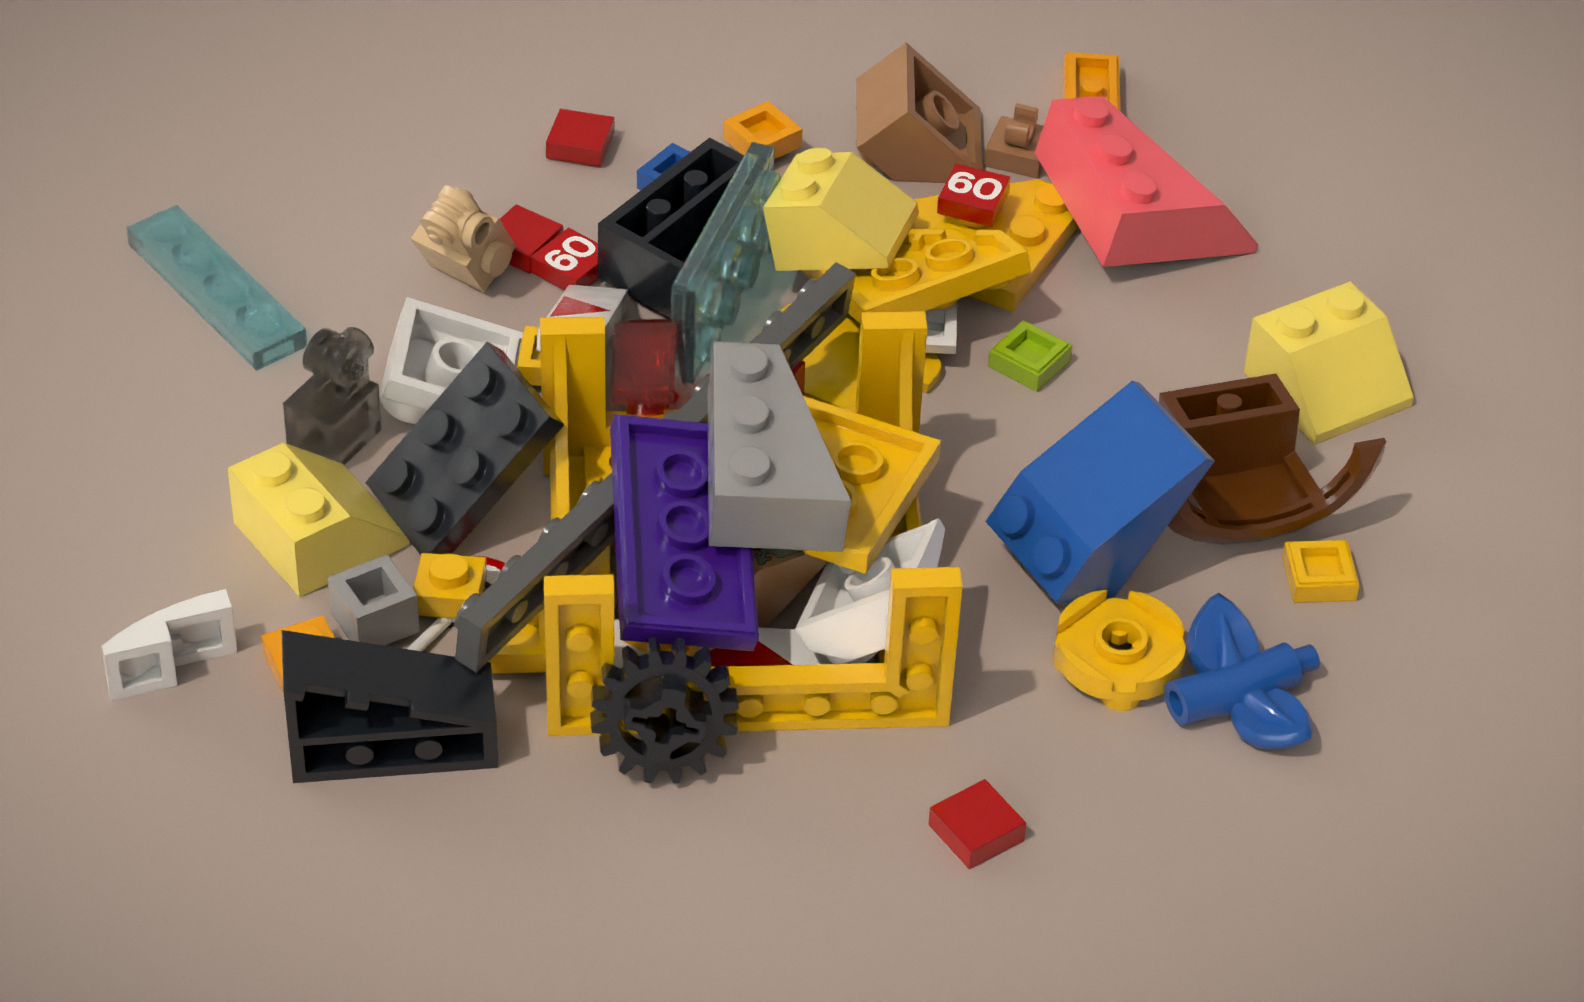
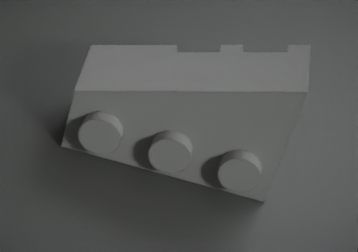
M714 341L708 385L709 546L843 552L851 500L780 345Z

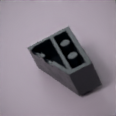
M709 137L598 223V278L617 289H628V295L690 328L753 216L755 161Z

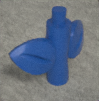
M1220 593L1210 597L1194 618L1186 642L1188 658L1197 674L1171 680L1165 684V701L1172 718L1177 724L1185 726L1194 722L1230 714L1232 724L1241 740L1255 747L1265 749L1292 747L1311 739L1313 725L1309 712L1287 690L1299 686L1302 683L1303 674L1319 668L1320 659L1314 646L1308 644L1293 649L1291 645L1283 642L1261 651L1256 632L1244 613L1231 600Z

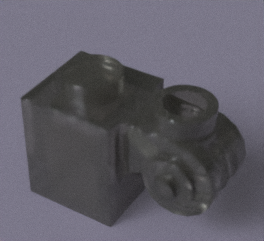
M348 327L343 332L338 333L330 328H323L316 332L308 342L303 354L302 364L305 370L314 375L283 402L286 444L345 465L382 430L379 384L371 381L369 376L368 359L374 354V345L369 336L361 329Z

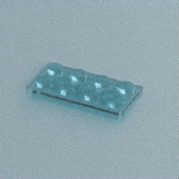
M755 142L751 143L672 285L671 379L694 384L704 363H711L713 342H721V331L725 324L731 326L734 324L739 312L741 294L744 288H753L758 277L760 258L763 252H772L763 206L781 179V174L774 172V147Z

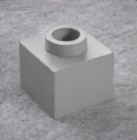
M388 554L328 577L331 614L349 640L385 646L419 632L417 594Z

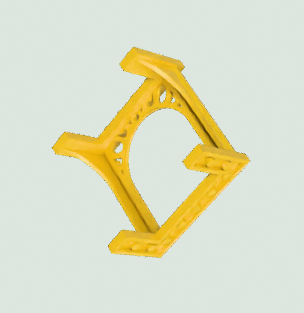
M925 311L861 312L856 406L840 408L919 433L927 340ZM605 317L540 318L542 398L564 424L562 429L543 449L544 475H550L551 520L556 517L562 519L577 505L579 498L589 484L593 481L601 483L612 472L610 427L614 414L661 419L665 413L670 411H606ZM918 494L890 538L922 526ZM612 544L579 575L544 576L548 736L601 735L591 731L590 712L596 710L591 707L592 686H605L602 682L601 668L605 663L615 665L614 574H610ZM960 567L891 568L885 649L878 651L879 663L727 667L730 676V685L728 687L736 688L739 709L733 712L737 717V732L949 726L963 588ZM687 680L691 690L702 692L699 687ZM703 693L704 700L708 701L706 695ZM628 730L631 734H638L637 731Z

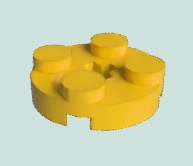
M1107 590L1093 591L1072 601L1061 613L1054 645L1053 664L1072 685L1088 695L1100 698L1108 708L1116 711H1130L1138 706L1140 700H1148L1163 694L1165 684L1181 676L1186 645L1183 640L1185 630L1179 616L1165 603L1150 595L1129 591L1128 600L1122 598L1106 599ZM1107 642L1116 645L1129 642L1132 644V649L1117 650L1110 647Z

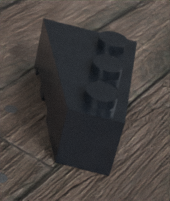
M281 630L283 693L293 783L498 768L497 724L491 662H487L476 673L455 660L454 656Z

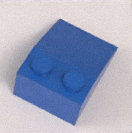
M1131 381L1021 470L985 522L1056 602L1069 605L1080 596L1101 590H1107L1106 599L1115 598L1215 460L1141 383Z

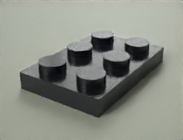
M486 342L365 483L420 555L421 553L452 554L562 429L564 424L504 351Z

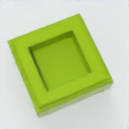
M1022 320L989 350L988 367L1038 392L1071 361L1073 345Z

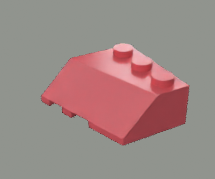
M1085 96L1081 98L1052 100L1035 155L1102 267L1251 254L1256 252L1259 244L1228 207L1105 97Z

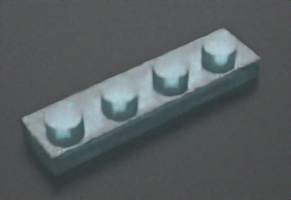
M178 205L127 227L129 246L256 371L307 347L306 328Z

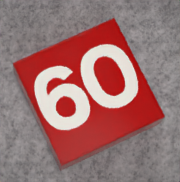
M955 163L938 196L937 213L993 227L1009 194L1011 177Z
M569 227L530 256L531 272L564 291L568 285L590 286L599 279L598 243Z

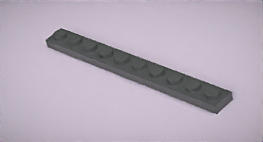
M835 262L817 280L814 278L809 279L799 291L796 300L783 312L776 310L772 313L761 333L750 343L779 344L792 370L848 317L856 273ZM710 376L704 377L698 383L691 398L678 411L670 410L661 419L708 423V385ZM612 472L601 483L593 481L589 484L579 498L577 505L562 519L559 517L552 519L543 529L536 544L522 557L520 555L511 557L503 566L497 580L481 595L478 593L472 594L463 603L455 618V627L458 629L455 660L477 673L544 609V576L579 575L615 541Z

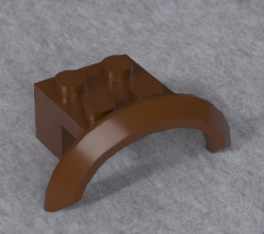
M1276 373L1162 392L1159 394V403L1215 460L1170 521L1168 527L1173 532L1193 541L1223 545L1260 542L1296 532L1328 517L1349 502L1369 481L1380 464L1387 441L1385 438L1354 443L1353 452L1346 465L1327 485L1320 489L1295 452L1300 408Z

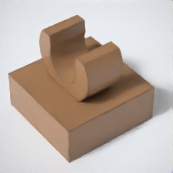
M1016 103L1014 118L1000 117L985 148L984 166L1038 179L1043 169L1035 155L1043 125L1037 124L1038 108Z

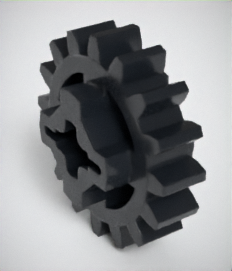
M656 637L648 638V653L639 656L635 650L627 645L622 648L623 667L621 669L605 663L601 668L602 682L605 686H592L591 707L596 710L590 712L592 733L601 734L599 736V744L603 757L619 752L618 767L621 773L626 774L637 764L643 767L644 782L646 783L653 782L658 770H668L673 784L680 783L682 767L690 765L694 771L702 775L707 772L705 755L707 753L724 758L727 754L726 741L723 735H737L738 731L737 717L733 713L739 709L736 688L728 687L730 685V676L726 665L710 669L712 661L708 648L703 647L691 657L686 655L684 638L677 637L671 651H661ZM687 680L699 687L702 692L691 690ZM703 693L706 695L708 701L704 700ZM628 730L637 731L642 740L633 736Z

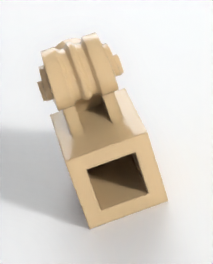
M449 185L443 186L438 194V199L432 202L431 209L426 211L420 220V225L410 238L430 266L483 293L486 292L494 278L500 276L506 270L510 263L512 252L516 247L515 242L499 218L482 211L468 190L458 187L453 188Z

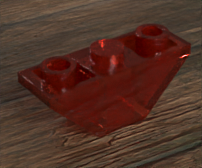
M682 319L618 320L614 323L610 388L611 404H626L627 415L664 414V409L669 408L670 403H675L687 389Z

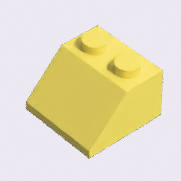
M812 148L796 154L763 206L776 271L828 270L835 262L848 269L889 268L919 214L918 203L853 152L831 153V150L827 148Z
M1351 281L1252 319L1244 373L1249 378L1275 373L1278 375L1300 408L1298 429L1314 445L1412 406L1414 396L1388 318Z
M283 442L227 468L234 524L299 598L327 585L328 577L383 555H390L410 545L409 539L393 518L340 462Z

